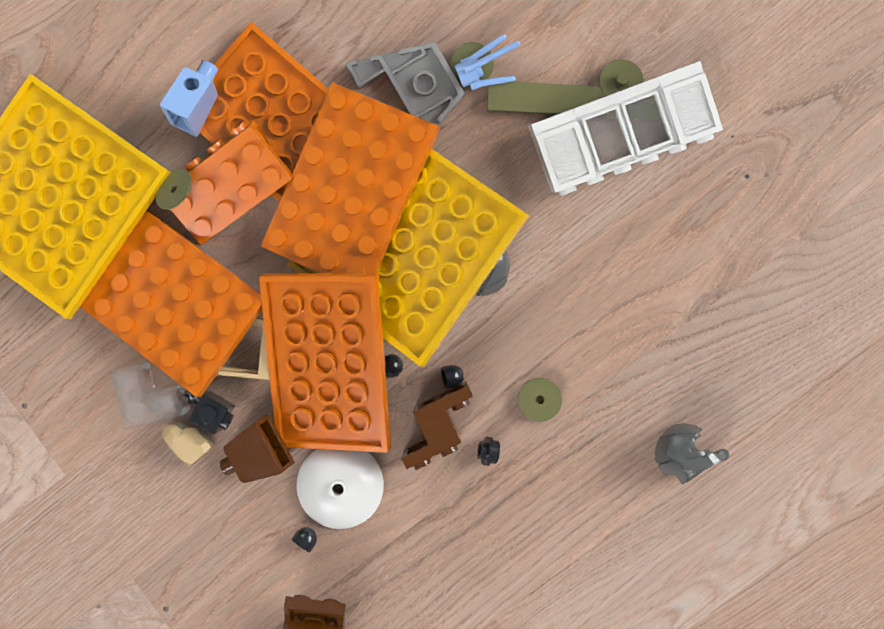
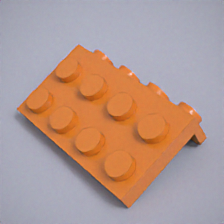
M254 120L248 124L244 121L240 122L230 131L232 135L224 142L221 138L206 149L209 154L202 159L196 156L184 166L192 177V186L185 200L170 210L200 245H203L293 179L291 171L256 129L257 124Z

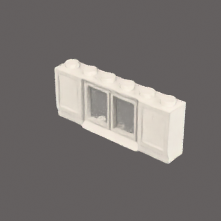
M700 61L528 125L551 192H559L560 196L577 190L575 185L585 181L587 185L604 180L603 174L614 171L615 175L627 172L632 169L630 164L641 161L642 165L656 161L659 159L658 154L669 150V154H674L687 149L686 144L696 140L697 144L712 140L714 139L713 133L723 130L707 77Z

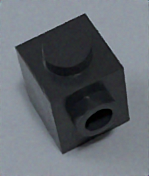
M209 391L201 396L188 420L210 433L216 434L222 429L226 430L234 418V415L231 413L235 404Z

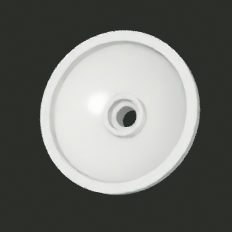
M315 449L303 462L297 477V494L304 511L317 523L333 529L352 528L365 522L378 508L384 490L381 468L373 455L366 451ZM340 484L343 486L344 491L338 494L334 492L333 486Z

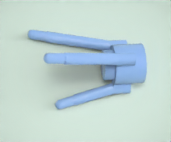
M503 34L471 56L460 60L461 63L454 66L463 88L470 85L471 89L475 90L482 86L515 81V76L479 80V78L484 76L481 68L482 65L519 47L520 42L515 41L478 60V58L506 39V35Z

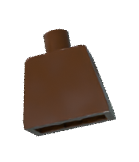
M267 414L223 447L227 457L220 461V468L225 475H231L236 472L241 482L248 483L279 475L295 462L272 419Z

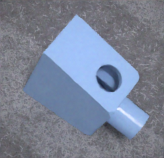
M202 60L196 72L187 67L183 68L160 104L171 125L195 137L199 135L218 95L213 83V79L218 72L216 66Z

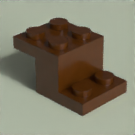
M467 381L456 388L449 389L414 406L413 414L425 436V440L403 450L401 459L406 469L414 467L415 470L421 469L431 463L430 459L433 456L441 453L442 457H445L458 450L457 446L461 443V435L448 409L452 407L453 411H457L470 404L469 398L473 397Z
M305 595L286 596L283 629H345L346 604L340 603L335 599H324L321 601L313 600Z

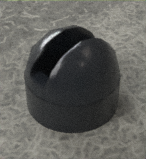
M395 354L386 355L385 361L390 359L392 365L397 370L395 373H392L385 363L386 377L393 378L398 376L403 370L402 359Z
M447 365L441 367L442 381L446 389L456 388L461 385L464 380V373L459 366Z
M308 527L298 530L291 539L309 553L317 543L316 533Z

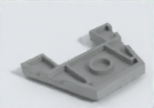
M436 42L346 63L359 88L366 86L387 73L409 113L438 126L465 96L462 87Z

